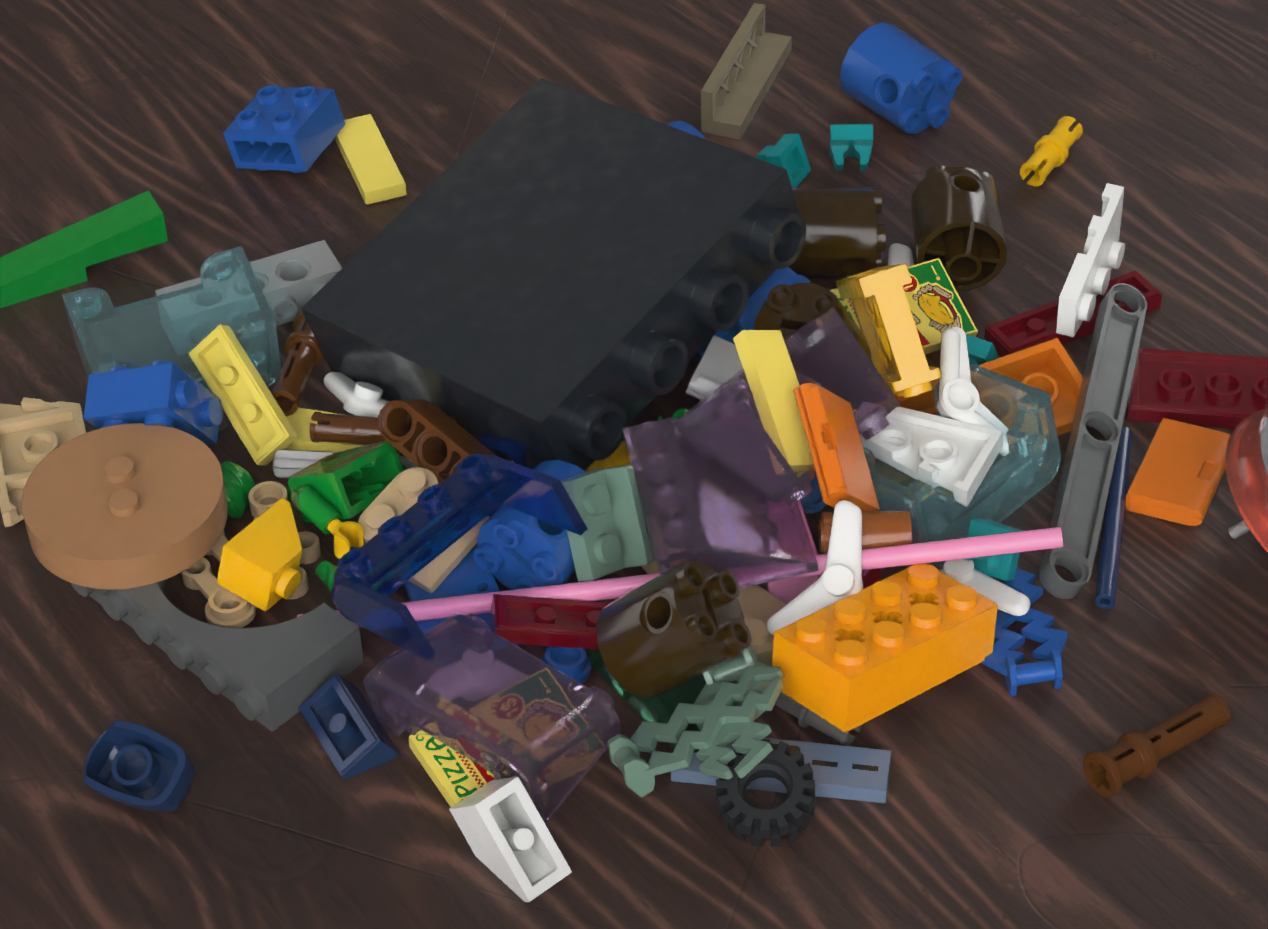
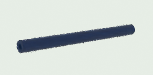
M1122 426L1104 512L1095 604L1102 609H1110L1116 603L1132 444V431Z

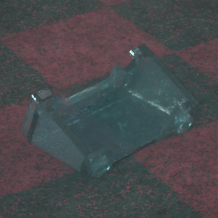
M242 246L215 253L206 259L200 268L201 284L115 308L109 294L100 288H84L62 294L66 315L87 379L90 374L109 372V369L112 367L139 368L150 366L154 361L165 360L178 364L180 369L196 381L201 382L211 392L188 353L217 326L222 324L230 326L267 387L272 385L278 379L281 371L276 320Z
M969 362L971 383L978 390L980 402L1009 429L1006 432L1010 453L1005 457L1000 454L997 455L972 500L966 507L955 501L952 491L940 486L932 489L931 485L914 479L881 460L876 462L872 451L863 447L880 510L910 511L912 544L967 538L971 519L978 517L1001 523L1046 487L1059 470L1061 452L1050 393ZM939 381L937 382L934 389V399L937 416H941L937 408V403L939 400ZM946 561L931 562L926 564L933 565L936 568H942Z

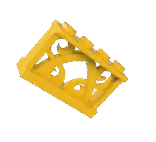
M906 263L877 267L836 281L841 299L851 298L861 332L866 337L871 351V363L875 376L867 378L870 387L881 389L884 394H897V397L904 396V398L932 390L930 381L941 378L939 367L928 366L903 285L912 283Z

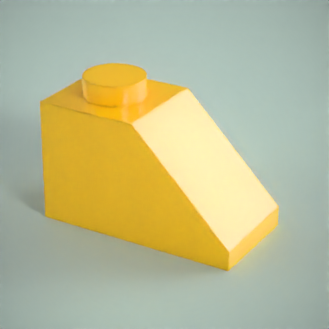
M283 498L278 500L223 545L217 584L265 612L281 598L288 599L292 596L301 580V573L298 569L302 546L289 501Z

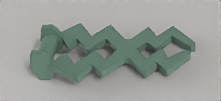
M750 645L742 650L743 655L726 661L703 673L706 684L694 704H710L714 700L722 681L729 683L736 681L738 684L747 666H772L762 663L756 651ZM755 681L752 690L762 694L771 681ZM744 700L734 701L733 705L742 706ZM757 710L755 719H757L765 710ZM755 722L725 723L719 730L711 747L700 749L696 753L698 759L704 761L698 766L702 774L727 780L731 779L733 774L725 764L737 756L732 749L726 747L737 739L732 744L733 749L737 753L747 755L734 770L739 778L745 777L773 751L769 742L761 741L772 732L768 724ZM696 724L701 731L703 724Z
M747 666L738 684L721 682L714 700L710 704L679 703L667 724L643 721L631 739L621 734L609 739L607 743L610 760L622 772L625 784L642 798L654 790L656 775L689 767L694 749L710 748L719 730L725 723L754 722L757 710L772 711L784 686L781 680L784 677L779 667ZM755 681H771L762 694L752 690ZM744 700L742 706H732L734 701ZM689 723L703 724L701 732L685 730ZM657 741L677 743L673 753L655 751ZM640 751L652 753L649 763L640 758Z

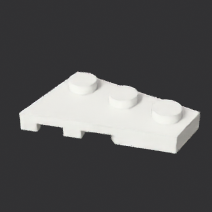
M1107 183L1102 194L1101 217L1093 215L1088 227V237L1084 253H1077L1059 296L1056 333L1074 337L1082 321H1090L1096 304V296L1098 294H1105L1110 280L1111 269H1118L1121 265L1125 251V243L1119 242L1124 197L1123 186Z
M870 399L865 400L855 415L864 452L966 507L969 505L1003 447V431Z

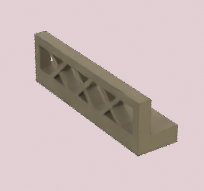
M753 3L701 90V132L741 140L792 50V36L765 32V4Z

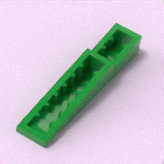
M150 191L143 192L0 257V308L88 281L85 270L87 266L167 242L168 237L164 215Z

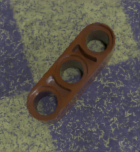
M425 399L393 400L386 403L380 410L378 428L383 438L416 466L433 472L437 477L439 485L456 499L464 503L490 501L501 498L508 491L511 484V474L505 462L433 403ZM408 413L410 414L412 419V426L410 430L408 429L406 424V417ZM443 441L447 446L446 459L443 458L441 453ZM478 470H480L483 476L482 489H480L476 481Z

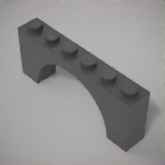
M167 579L137 588L114 590L95 589L71 583L81 596L86 597L89 595L101 604L112 619L116 621L121 619L132 627L144 643L148 645L155 644L167 653L170 660L182 670L187 668L198 676L210 692L215 695L222 694L233 702L246 719L251 721L255 719L272 732L300 712L299 706L332 676L338 673L342 677H346L364 663L359 627L325 603L302 616L279 624L254 628H231L199 621L177 609L163 594Z

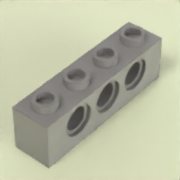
M322 240L155 290L161 326L177 356H181L194 349L220 324L230 326L237 338L294 321L296 315L302 311L301 308L342 267L326 241Z

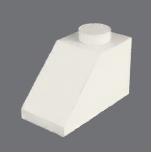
M519 777L492 780L449 808L475 856L524 902L532 901L572 873Z

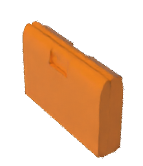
M805 383L800 385V388H794L795 399L804 432L808 439L823 502L835 508L839 501L847 500L857 505L861 511H881L851 403L817 384Z
M1163 418L1126 494V511L1188 526L1200 525L1226 470L1227 451L1234 437L1221 431Z

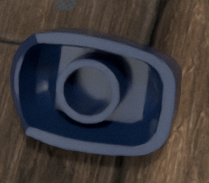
M114 720L90 748L84 761L82 781L104 797L129 807L153 812H171L177 810L178 806L188 796L196 771L187 753L169 738L140 724Z

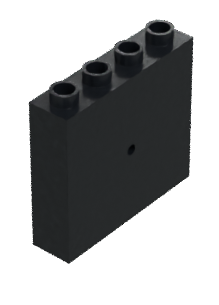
M541 78L321 288L301 310L332 372H341L354 382L361 381L378 386L383 390L382 397L390 401L425 399L433 403L446 415L454 416L457 424L489 450L530 470L543 461L561 460L574 464L586 471L595 460L606 459L616 451L623 440L626 427L657 395L667 394L679 384L685 374L688 362L717 331H726L738 322L745 310L747 300L776 269H785L795 262L805 243L806 225L799 214L786 169Z

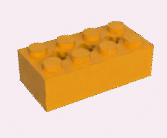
M926 563L914 564L860 590L856 594L838 600L775 631L772 667H779L784 675L781 679L784 684L781 690L782 693L847 733L985 661L984 658L993 652L998 604L977 593L975 589L965 586L940 572L933 565Z

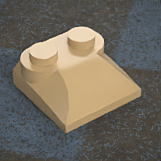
M420 467L410 468L399 473L361 514L358 520L364 531V552L361 554L375 558L382 567L432 594L477 544V537L481 526L488 520L489 516L473 505L456 499L439 485L437 477L430 470Z

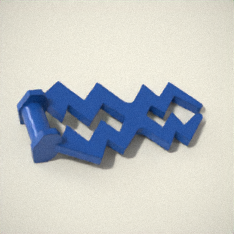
M1019 568L1016 569L1014 579L1003 582V584L1026 595L1031 602L1030 606L1043 595V587L1032 585L1036 581V574ZM1030 608L1022 616H1015L997 610L993 652L981 662L1005 675L1006 686L1010 696L1016 695L1017 686L1051 681L1054 689H1061L1063 679L1061 656L1068 640V632L1050 628L1054 624V617ZM1015 621L1028 624L1021 629V634L1006 628ZM1025 638L1042 643L1041 646L1032 652V658L1040 661L1018 664L1024 660V653L1015 650L1025 643Z

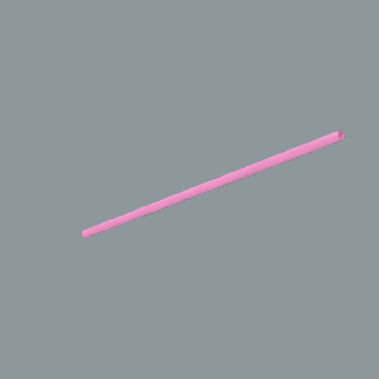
M1061 527L863 549L862 570L1062 548ZM827 554L723 565L713 568L717 572L721 570L729 571L735 577L738 584L822 575L824 572ZM665 572L335 611L359 628L491 613L493 594L579 601L616 599Z

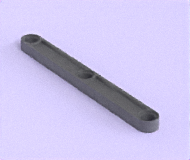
M1125 283L1113 285L1099 306L1049 528L1061 527L1063 547L1045 549L1039 569V579L1042 586L1048 593L1061 599H1072L1077 596L1091 577L1145 321L1147 301L1144 295L1137 288ZM1114 300L1123 302L1132 310V312L1130 313L1123 310L1115 303ZM1090 426L1098 430L1104 436L1105 441L1097 440L1091 436L1086 427ZM1055 565L1067 568L1073 574L1075 582L1066 581L1061 578L1055 570Z

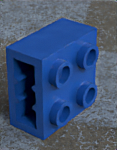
M268 85L257 92L251 102L223 132L236 168L255 169L257 171L282 170L300 173L306 172L312 167L316 159L344 127L345 121L334 89L314 88L313 86L293 88Z
M159 360L152 362L150 366L139 368L117 366L110 368L109 372L89 375L84 420L97 429L133 423L163 425L187 432L206 445L217 444L218 427L223 418L221 400L207 390L201 382L196 381L180 369L178 364Z

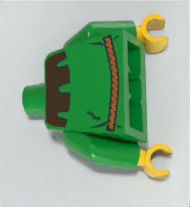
M387 441L333 453L289 476L286 486L288 500L305 523H313L324 534L332 533L334 535V555L340 560L348 561L350 560V547L358 549L361 553L364 552V531L361 524L352 521L342 522V520L350 519L366 510L399 473L408 468L401 464L396 448Z

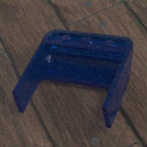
M475 453L467 456L457 465V471L442 483L424 490L419 495L417 503L402 515L392 517L384 522L378 529V534L362 547L352 549L340 558L338 568L333 576L331 600L340 614L348 620L429 662L436 656L435 651L406 605L388 596L501 504L575 534L582 535L588 528L559 479L495 455Z

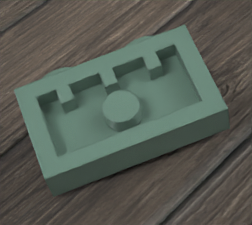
M631 465L594 469L556 483L578 582L592 581L623 568L645 566L653 562L635 473Z

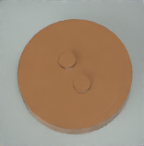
M133 423L114 425L87 432L67 441L48 454L32 471L26 482L22 495V512L32 550L39 562L47 570L59 578L76 585L114 590L154 584L173 577L197 563L219 540L227 522L228 502L220 463L206 444L189 433L176 428Z

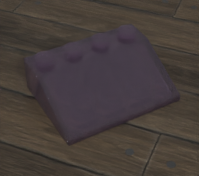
M677 418L649 421L641 425L623 428L629 465L634 469L648 537L659 576L685 561L699 560L713 567L717 572L721 570L729 571L735 577L741 589L819 571L818 562L788 474L778 472L764 431Z

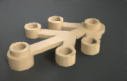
M274 481L259 483L248 494L251 514L254 517L253 521L281 498L289 501L285 486ZM224 530L214 547L206 554L213 555L219 562L223 545L228 542ZM299 532L298 535L303 548L300 564L313 563L321 555L319 538L313 532ZM201 558L197 563L181 572L184 585L192 590H200L208 599L205 606V614L209 624L243 628L254 619L257 607L217 584V578L212 574L210 562L206 558ZM301 567L298 569L301 573L300 583L296 591L288 599L301 598L309 590L307 573Z

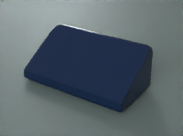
M338 673L332 676L299 706L308 724L344 779L389 762L400 754L360 690Z

